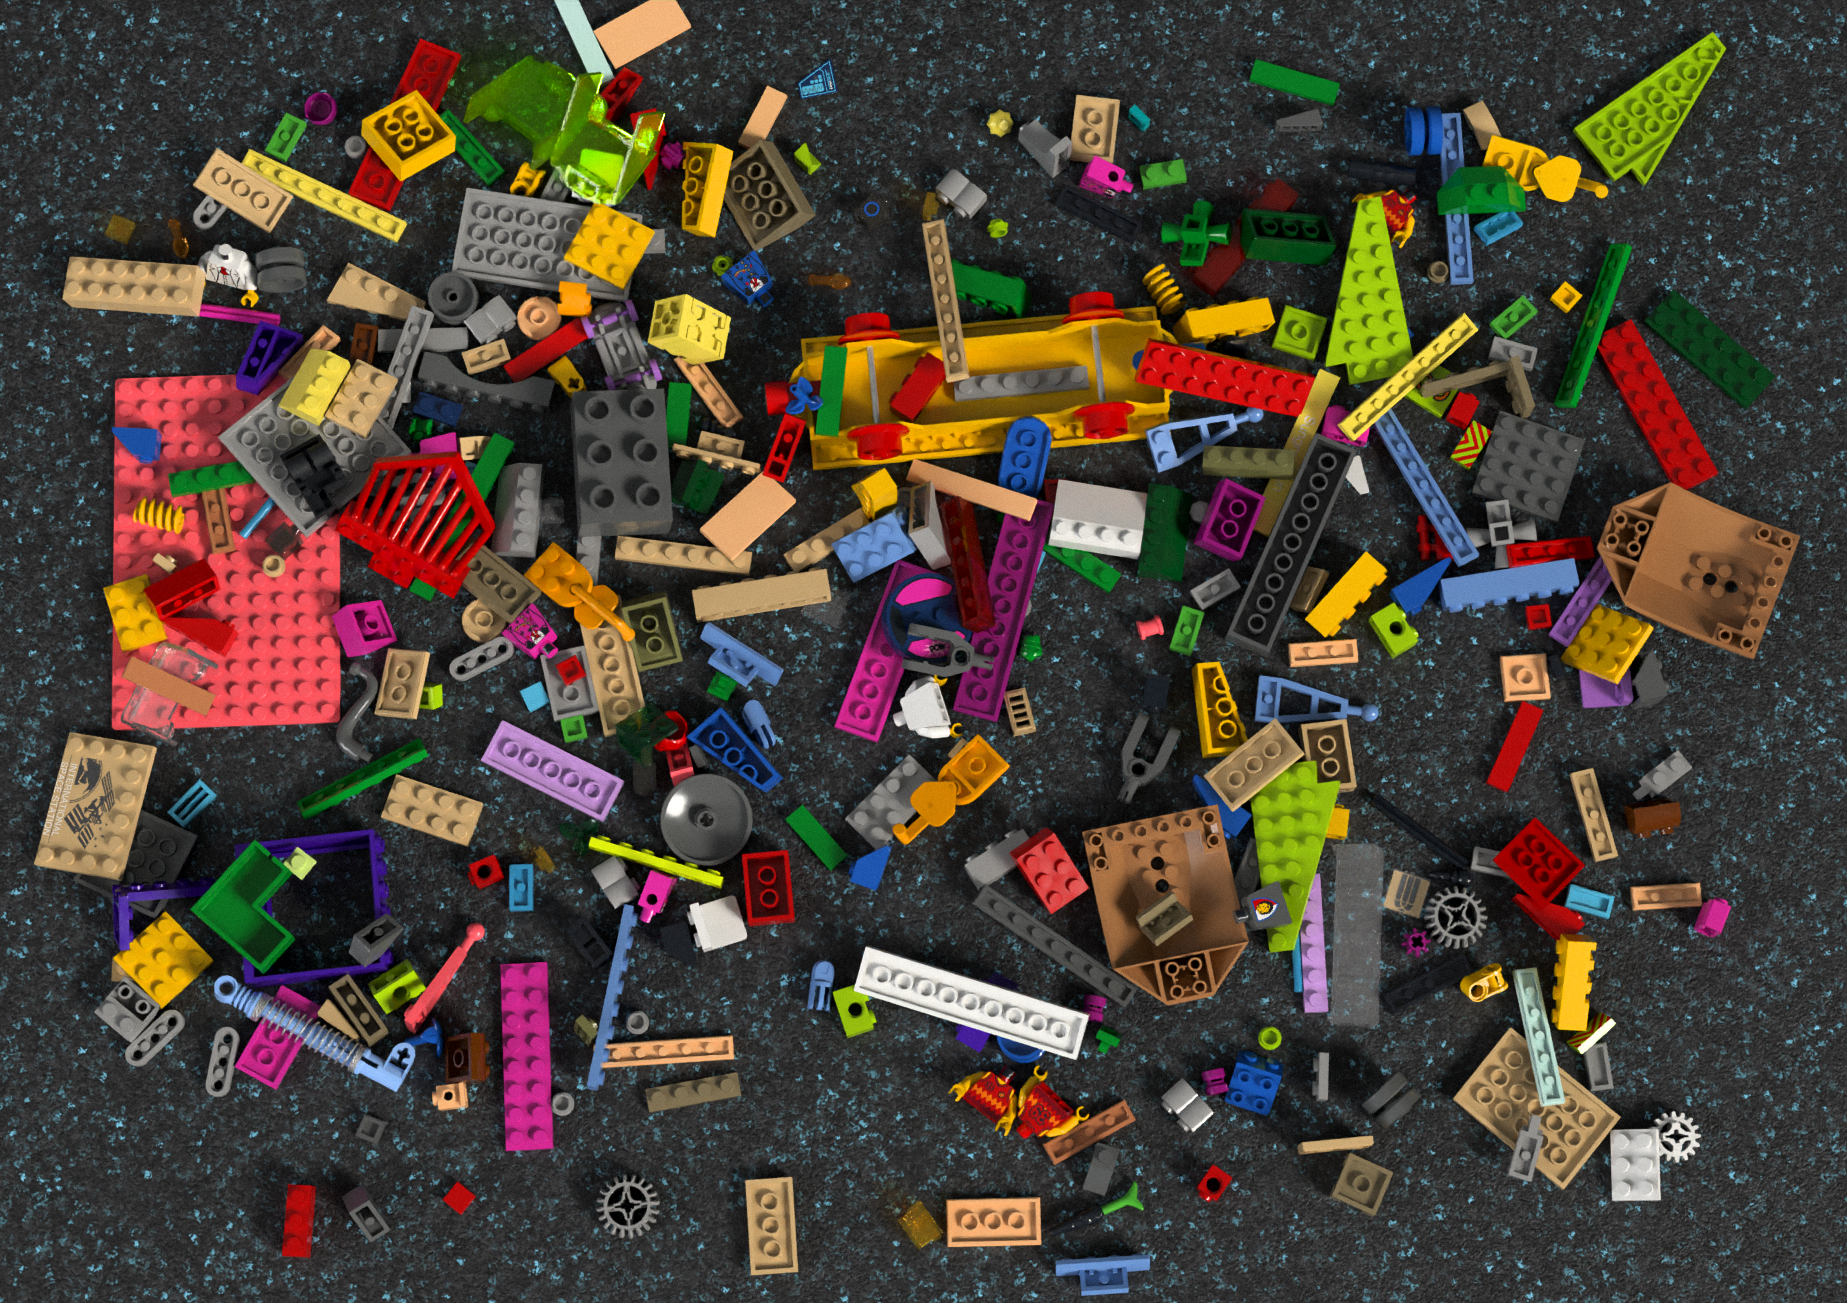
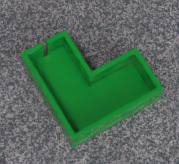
M256 840L245 849L190 909L262 974L272 966L295 940L292 934L262 909L265 903L292 875V872Z

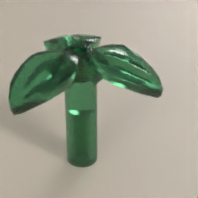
M596 819L587 820L583 823L582 828L573 823H563L559 825V830L567 839L577 838L573 847L575 852L583 857L590 849L588 846L589 842L585 839V836H594L596 834L599 821Z

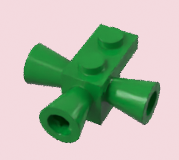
M1195 202L1193 204V215L1185 214L1182 225L1164 222L1162 225L1161 235L1164 244L1184 241L1179 259L1181 266H1203L1209 241L1230 245L1232 227L1230 223L1210 226L1209 220L1215 208L1209 202Z

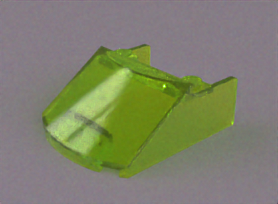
M528 55L471 95L463 121L469 123L481 115L490 122L503 120L534 142V155L529 167L534 171L551 157L557 158L589 119L593 101L589 96L590 91L569 72L548 61H545L544 64L533 60L534 56Z
M601 72L579 74L550 164L552 167L557 168L561 181L578 196L596 204H619L658 153L654 150L665 113L657 111L640 114L632 136L605 118L608 105L606 100L598 94L604 74Z

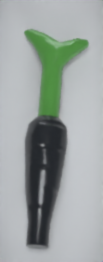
M1134 1181L1129 1191L1123 1197L1102 1206L1097 1204L1088 1206L1060 1224L1049 1228L1051 1236L1054 1237L1061 1233L1096 1224L1103 1220L1105 1214L1126 1205L1144 1210L1143 1204L1137 1199V1183Z

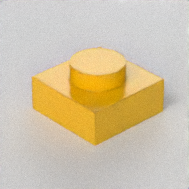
M1565 281L1552 295L1550 301L1567 314L1582 295Z

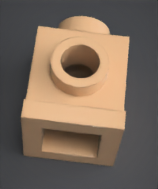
M460 1082L436 1086V1092H432L433 1105L438 1106L440 1111L467 1108L466 1084ZM447 1092L453 1094V1098L449 1101L445 1099Z

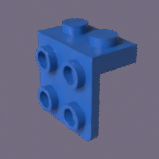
M1239 1050L1235 1069L1228 1087L1229 1091L1225 1095L1226 1103L1263 1115L1269 1114L1282 1078L1284 1064L1273 1058L1266 1059L1257 1056V1054L1251 1051L1244 1052Z

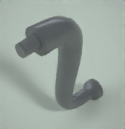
M355 661L349 670V674L353 676L359 675L367 681V689L339 723L336 731V740L341 751L351 759L359 761L361 758L370 762L373 754L365 750L366 746L352 737V732L360 717L375 698L378 682L373 673L362 668L361 664Z

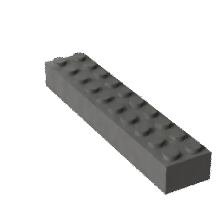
M1315 433L1225 640L1267 658L1357 450Z

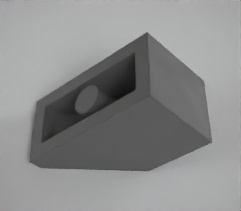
M386 913L354 935L349 953L366 967L384 954L401 933L403 927Z
M1099 1142L1096 1143L1082 1189L1105 1196L1120 1149Z
M362 1184L342 1196L349 1214L370 1243L390 1231V1227L376 1203Z

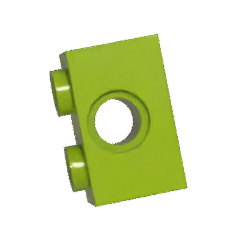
M1395 603L1375 613L1368 620L1392 659L1412 648L1418 642L1417 631L1412 625H1408L1405 620V612L1400 606L1397 607ZM1397 625L1401 633L1393 634L1390 631V626Z
M408 959L368 983L373 996L386 1014L398 1009L402 1004L419 996L421 992L426 990L420 976Z
M855 985L833 992L847 1038L874 1030L873 1024L877 1023L873 1010L868 1011L865 1003L869 1001L868 995L854 991ZM853 1004H858L861 1006L862 1012L858 1016H852L849 1013V1007Z

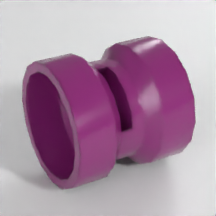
M1084 994L1083 1003L1085 1005L1081 1011L1090 1014L1089 1021L1102 1022V1009L1105 1007L1107 999Z
M1224 1068L1201 1073L1203 1081L1206 1082V1096L1229 1091L1228 1085L1224 1082Z

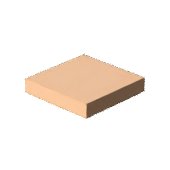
M1546 653L1500 657L1504 702L1551 698Z

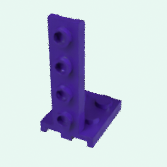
M211 877L200 878V881L192 882L189 879H179L176 883L155 881L153 885H144L143 883H131L128 887H123L122 884L112 885L114 939L120 951L130 950L129 942H133V929L130 928L129 920L133 919V912L129 902L203 896L217 880Z

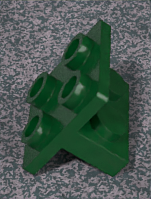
M683 459L671 486L672 502L708 515L723 482L724 474L708 468L707 462L698 459L697 463Z

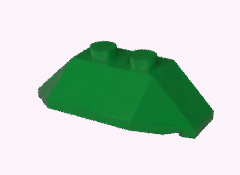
M1503 166L1459 167L1436 193L1438 215L1526 211L1524 188Z

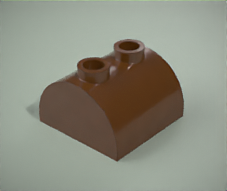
M1663 798L1623 805L1628 829L1631 834H1637V838L1651 837V831L1659 830L1660 834L1674 833L1673 828L1680 826L1681 811L1679 801Z
M470 1032L445 1037L446 1084L460 1082L469 1084L486 1081L490 1073V1067L486 1064L489 1042L485 1040L484 1033Z

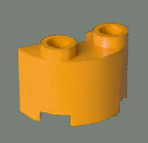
M560 281L561 303H558V314L591 317V293H587V284Z

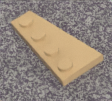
M350 263L347 264L327 299V302L330 304H340L348 308H357L373 314H383L403 321L407 320L412 305L425 309L427 306L425 301Z

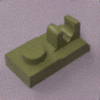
M582 1014L575 1020L574 1031L590 1047L596 1040L600 1023L595 1018L593 1020L590 1017L586 1019Z

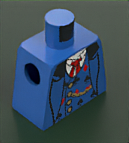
M754 250L721 275L724 286L747 305H750L757 299L763 307H766L774 300L768 292L773 286L772 280Z

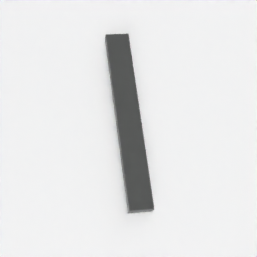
M983 885L971 903L1121 1007L1125 1008L1138 989L988 885Z

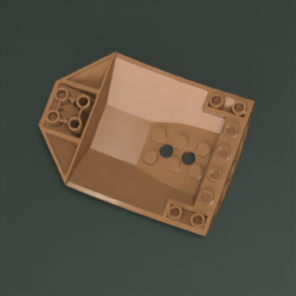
M1670 482L1613 506L1597 550L1625 606L1683 634L1754 660L1800 535L1736 513ZM1708 573L1715 575L1716 583L1707 585L1703 581L1704 575ZM1729 582L1735 583L1738 590L1730 593L1726 591L1725 585Z
M1218 804L1083 831L1090 874L1112 969L1167 1006L1214 996L1249 942L1244 922L1236 924L1233 918V911L1241 908L1227 852ZM1156 856L1163 860V867L1160 870H1155L1151 867V860ZM1160 879L1166 880L1169 885L1168 890L1164 893L1158 892L1155 887L1156 882ZM1173 891L1178 902L1191 913L1193 920L1156 946L1140 930L1136 916L1158 901L1162 896Z

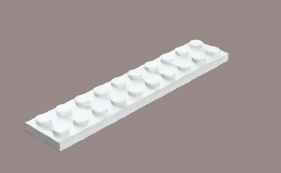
M868 945L864 951L854 991L1074 1060L1078 1057L1090 1015L1089 1013Z

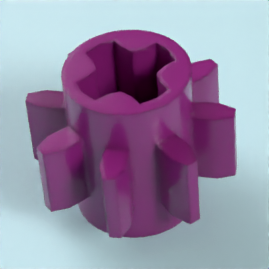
M678 141L675 145L669 142L661 150L662 164L669 170L672 167L679 169L683 165V160L686 159V154H684L686 151L683 150V145Z
M1414 928L1412 935L1408 933L1403 935L1407 941L1403 942L1401 946H1406L1408 950L1406 955L1415 953V957L1418 958L1420 956L1419 951L1423 953L1428 952L1425 945L1429 944L1431 940L1425 939L1426 931L1420 934ZM1417 938L1420 940L1419 946L1414 948L1412 940Z

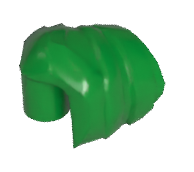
M413 418L408 430L410 438L419 445L421 440L432 438L433 419L420 420Z
M1038 635L1020 636V648L1017 653L1020 658L1024 657L1028 662H1032L1036 657L1042 656V646H1040Z

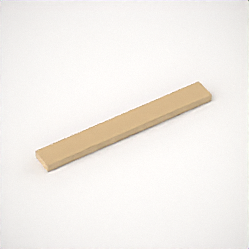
M944 219L922 223L946 380L949 383L968 379L970 377Z

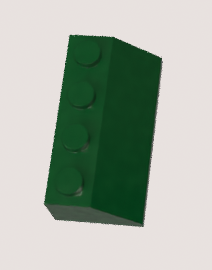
M1244 208L1242 211L1240 244L1245 258L1328 265L1336 244L1326 216Z
M1149 483L1137 577L1182 582L1192 494L1173 486Z

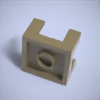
M1349 1153L1346 1155L1343 1169L1336 1185L1332 1188L1329 1198L1338 1202L1342 1201L1373 1217L1377 1213L1393 1172Z

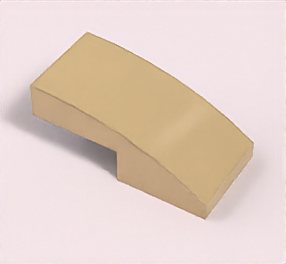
M1483 100L1462 109L1469 129L1474 131L1481 150L1488 148L1492 134L1501 136Z

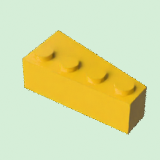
M683 142V150L686 151L683 169L686 172L685 181H683L682 190L685 191V200L682 201V229L697 236L715 237L733 151L719 144Z
M1256 296L1247 299L1245 302L1234 300L1223 306L1212 304L1207 306L1206 309H1188L1174 325L1173 331L1179 345L1203 341L1205 346H1207V343L1217 338L1220 342L1226 341L1228 335L1235 337L1238 333L1239 337L1268 330L1275 323L1268 297L1260 299Z
M885 468L873 472L851 486L863 506L861 509L867 519L872 518L874 521L897 506V486Z
M1365 552L1305 620L1324 637L1327 638L1328 635L1333 637L1341 628L1340 622L1344 618L1348 620L1356 612L1354 607L1360 601L1364 603L1372 594L1370 590L1375 585L1379 586L1386 579L1387 569L1368 552Z
M1220 662L1197 663L1191 670L1202 758L1229 756L1248 741L1245 727L1239 718L1237 706L1229 692L1230 688Z
M1561 934L1560 940L1556 942V953L1559 954V963H1555L1554 974L1558 979L1557 986L1553 987V999L1556 1000V1008L1552 1009L1551 1021L1559 1030L1586 1031L1589 999L1585 997L1591 991L1592 982L1588 972L1594 969V959L1591 950L1596 951L1597 944L1589 935Z

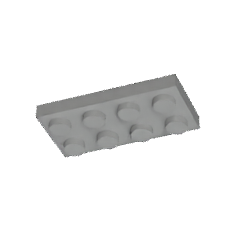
M908 755L845 818V821L874 849L882 847L895 835L892 830L895 824L901 823L905 825L917 813L910 802L913 792L924 782L937 781L914 758Z

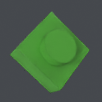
M583 714L560 720L565 743L588 738Z

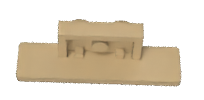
M701 431L697 449L675 443L672 446L673 453L682 459L692 457L703 460L708 465L713 462L720 464V467L732 470L734 467L742 469L743 473L749 475L761 473V464L741 459L745 447V441Z

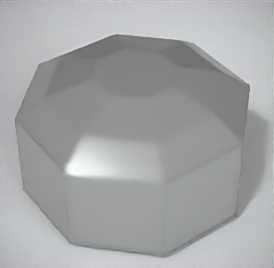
M1198 501L1192 504L1189 514L1193 522L1202 523L1209 505L1208 503Z

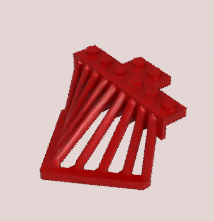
M457 451L377 458L357 501L351 500L343 512L335 531L374 553L367 567L375 572L380 573L406 589L415 576L454 599L471 570L467 566L468 563L491 536L496 525L461 454ZM445 465L408 531H405L403 527L437 466ZM419 467H426L395 524L391 523L393 514ZM407 468L382 517L379 516V509L399 469ZM388 470L370 508L367 509L365 507L366 501L380 471ZM454 470L457 476L456 481L421 538H417L416 535ZM463 488L466 497L437 541L431 546L429 542ZM472 506L475 514L450 549L443 553L441 551L469 507ZM480 523L483 532L460 560L454 559Z

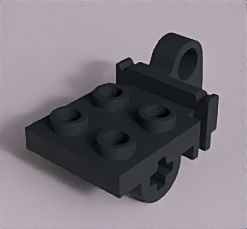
M320 434L280 455L283 464L317 519L324 515L330 518L339 513L329 494L348 484V481Z

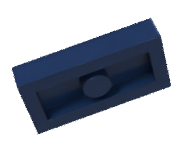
M420 391L412 412L414 415L433 419V421L456 428L463 406Z

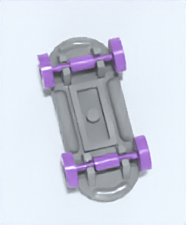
M631 299L625 301L626 307L617 302L604 303L592 311L589 319L587 316L581 318L588 339L593 338L608 376L604 377L608 390L656 389L657 381L662 380V376L655 358L650 360L635 324V321H638L639 318Z

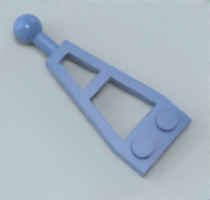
M1248 407L1246 412L1236 416L1231 412L1163 422L1144 429L1156 471L1162 472L1181 465L1204 451V445L1212 446L1237 431V424L1248 420L1250 422L1260 421L1263 418V410ZM1226 421L1227 427L1212 436L1209 435L1208 423ZM1198 425L1202 442L1177 456L1169 430Z
M1262 675L1258 677L1254 714L1255 722L1270 723L1275 718L1280 724L1342 720L1347 718V714L1361 716L1365 721L1371 722L1379 714L1378 708L1371 703L1365 704L1363 707L1350 706L1347 699L1293 681ZM1281 687L1311 696L1309 714L1278 716ZM1319 699L1339 705V712L1318 713Z

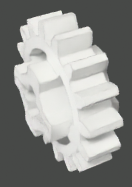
M1675 1111L1670 1112V1117L1664 1113L1661 1115L1662 1121L1655 1119L1654 1123L1657 1126L1649 1128L1659 1129V1156L1664 1154V1161L1666 1162L1671 1157L1674 1163L1679 1162V1157L1686 1161L1688 1160L1687 1153L1691 1156L1695 1155V1151L1692 1148L1700 1146L1699 1143L1695 1142V1139L1701 1137L1700 1134H1695V1130L1699 1127L1698 1125H1691L1693 1118L1685 1120V1113L1683 1112L1678 1117H1676ZM1668 1123L1667 1130L1664 1133H1660L1662 1127ZM1680 1124H1682V1125L1687 1129L1688 1132H1685V1131L1680 1127ZM1675 1134L1683 1136V1138L1675 1141L1674 1139L1666 1138V1136ZM1689 1141L1687 1147L1681 1151L1683 1143ZM1661 1142H1664L1669 1147V1151L1663 1147Z

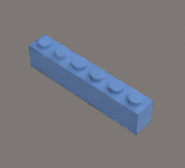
M1571 558L1441 579L1437 585L1442 610H1449L1450 613L1462 611L1463 607L1471 606L1472 609L1485 607L1487 603L1503 605L1507 603V600L1516 599V602L1529 600L1530 596L1538 595V598H1546L1552 596V593L1560 592L1561 595L1570 594L1579 586V579L1575 560Z

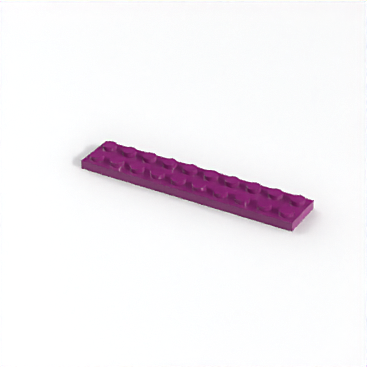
M1038 500L1030 521L1005 513L970 644L974 647L975 653L994 656V662L984 661V663L993 664L992 670L972 666L969 671L963 672L953 708L955 712L993 722L998 721L1055 506L1053 503Z

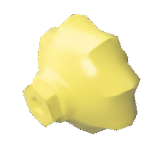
M999 109L996 113L990 114L987 126L990 128L991 134L1002 137L1006 133H1010L1014 122L1009 112H1003Z

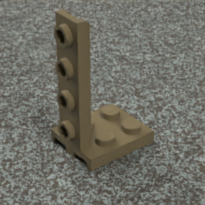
M1519 355L1511 357L1506 362L1501 360L1491 362L1488 367H1472L1463 374L1454 372L1448 374L1445 379H1429L1424 382L1420 389L1421 396L1428 398L1506 376L1505 386L1507 392L1512 394L1514 413L1525 419L1530 416L1535 407Z

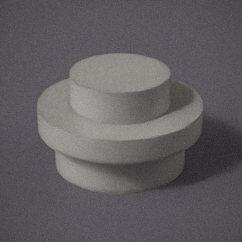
M634 1011L628 1015L626 1027L633 1034H642L649 1027V1019L645 1013Z
M557 1093L551 1100V1108L557 1115H568L574 1109V1099L568 1093Z

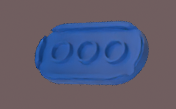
M1024 416L1016 419L1009 426L997 475V486L1033 498L1039 495L1052 440L1050 430L1044 421L1034 416Z

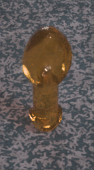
M170 219L168 227L171 229L174 238L172 242L173 251L178 257L186 258L189 253V243L182 236L179 221L177 219Z
M834 273L831 276L811 274L807 279L808 283L812 286H815V284L829 285L831 288L838 290L845 289L851 285V279L842 273Z

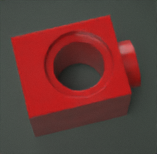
M1459 392L1445 421L1465 430L1480 401L1476 400V397L1471 393Z
M495 855L469 864L471 871L467 872L471 884H476L479 889L505 879ZM482 868H490L491 872L487 878L479 877V871Z
M1214 1164L1211 1165L1196 1187L1199 1191L1198 1196L1208 1203L1211 1200L1216 1202L1232 1177ZM1209 1179L1217 1180L1219 1183L1217 1191L1212 1192L1208 1190L1206 1184Z

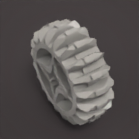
M1457 886L1453 887L1452 893L1448 887L1444 888V895L1438 891L1435 894L1437 899L1431 898L1429 900L1433 906L1425 908L1427 912L1432 913L1424 916L1425 920H1431V923L1426 925V929L1433 927L1434 931L1430 933V936L1434 937L1438 934L1440 937L1436 942L1441 943L1445 939V947L1447 948L1451 945V942H1453L1454 949L1459 948L1460 942L1466 948L1468 946L1467 939L1470 943L1474 944L1476 942L1474 935L1481 937L1483 934L1479 929L1486 928V925L1480 922L1487 919V915L1480 914V912L1486 910V907H1478V904L1482 901L1481 898L1474 901L1472 898L1475 896V893L1472 891L1467 896V888L1465 887L1462 888L1460 893ZM1448 900L1462 901L1458 908H1452L1449 905L1445 906L1443 902ZM1468 906L1473 913V925L1470 924V920L1465 915ZM1462 909L1459 913V920L1450 926L1453 921V915ZM1439 910L1442 912L1441 914L1446 918V925L1444 926V929L1441 927L1438 920ZM1454 927H1460L1469 931V933L1460 936L1449 934Z
M623 1174V1182L621 1183L618 1177H614L615 1186L607 1182L606 1186L610 1190L608 1192L603 1189L600 1190V1193L605 1195V1199L597 1198V1202L603 1203V1207L596 1208V1211L604 1212V1215L598 1219L599 1221L608 1220L603 1226L605 1229H608L611 1225L614 1226L611 1230L613 1235L619 1229V1236L621 1238H624L625 1231H628L629 1238H633L634 1230L641 1236L643 1235L640 1229L642 1226L647 1231L651 1229L646 1224L648 1220L656 1223V1219L651 1217V1214H659L660 1211L653 1209V1205H659L660 1201H652V1198L656 1197L658 1193L656 1191L648 1192L653 1187L651 1183L643 1187L645 1183L644 1178H641L639 1183H636L637 1176L634 1174L631 1177V1181H628V1176ZM630 1187L641 1190L646 1200H633ZM623 1188L621 1201L609 1205L614 1193ZM627 1197L630 1203L638 1205L634 1206V1209H631L632 1211L629 1214L627 1210L617 1208L622 1207L623 1203L625 1204ZM647 1208L642 1220L634 1224L635 1212L639 1209ZM610 1212H622L625 1216L626 1226L616 1223L611 1217Z

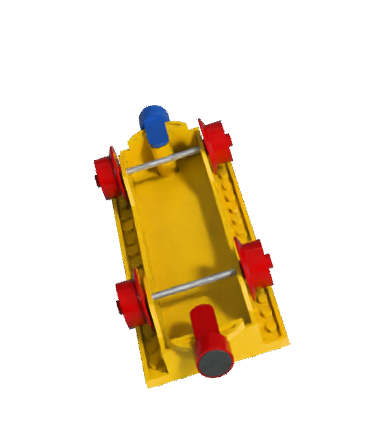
M1088 292L1075 295L1069 300L1070 314L961 324L969 377L1087 366L1089 389L955 402L953 382L948 383L945 379L913 424L907 423L891 413L889 400L895 391L900 392L903 387L901 383L908 373L912 375L916 369L914 365L920 356L924 357L929 352L943 361L938 326L891 331L888 315L883 313H862L850 316L844 321L846 335L801 339L803 362L794 370L789 383H787V380L765 382L766 410L768 416L785 414L788 404L792 400H798L790 392V387L793 384L797 385L800 377L807 379L813 388L809 397L820 396L825 346L848 348L839 437L816 435L818 409L812 411L805 404V409L802 413L794 414L799 418L807 420L805 426L810 431L813 470L908 462L914 459L930 460L1002 453L1009 426L1016 419L1024 416H1034L1046 423L1052 438L1050 448L1147 439L1144 429L1169 421V395L1173 390L1136 382L1134 379L1149 338L1178 344L1172 334L1161 328L1160 320H1157L1156 306L1115 309L1114 297L1108 292ZM1203 341L1181 344L1183 346L1206 350V346Z

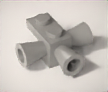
M1508 499L1486 502L1489 529L1466 528V533L1475 548L1491 543V548L1496 547L1495 569L1510 568L1505 546L1514 544V540L1537 541L1535 520L1531 519L1512 526Z

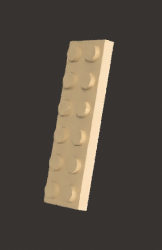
M617 595L618 605L612 612L625 622L621 609V596ZM606 620L595 629H587L580 624L605 737L645 728L649 725L631 642L625 641L621 633Z

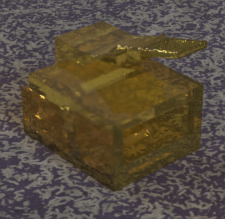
M920 1200L908 1208L907 1213L897 1220L918 1250L932 1240L935 1242L942 1237V1230Z

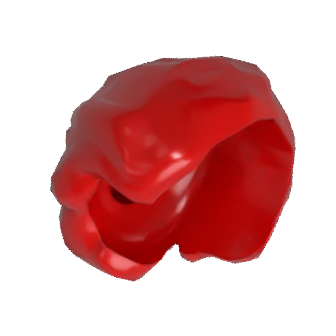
M676 710L665 711L662 717L655 718L643 731V736L647 738L654 749L660 752L680 749L688 740L687 736L689 735L687 722Z

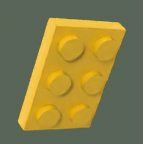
M147 574L103 588L119 643L124 653L168 639L162 620L158 619L148 605L143 589L151 585Z

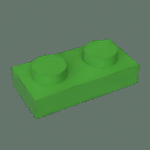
M286 113L267 145L266 153L286 162L306 128V122Z
M1183 159L1139 166L1143 190L1187 182Z
M1523 295L1495 318L1489 326L1500 338L1508 339L1534 317L1538 311Z
M1186 606L1182 607L1169 650L1191 656L1205 612Z

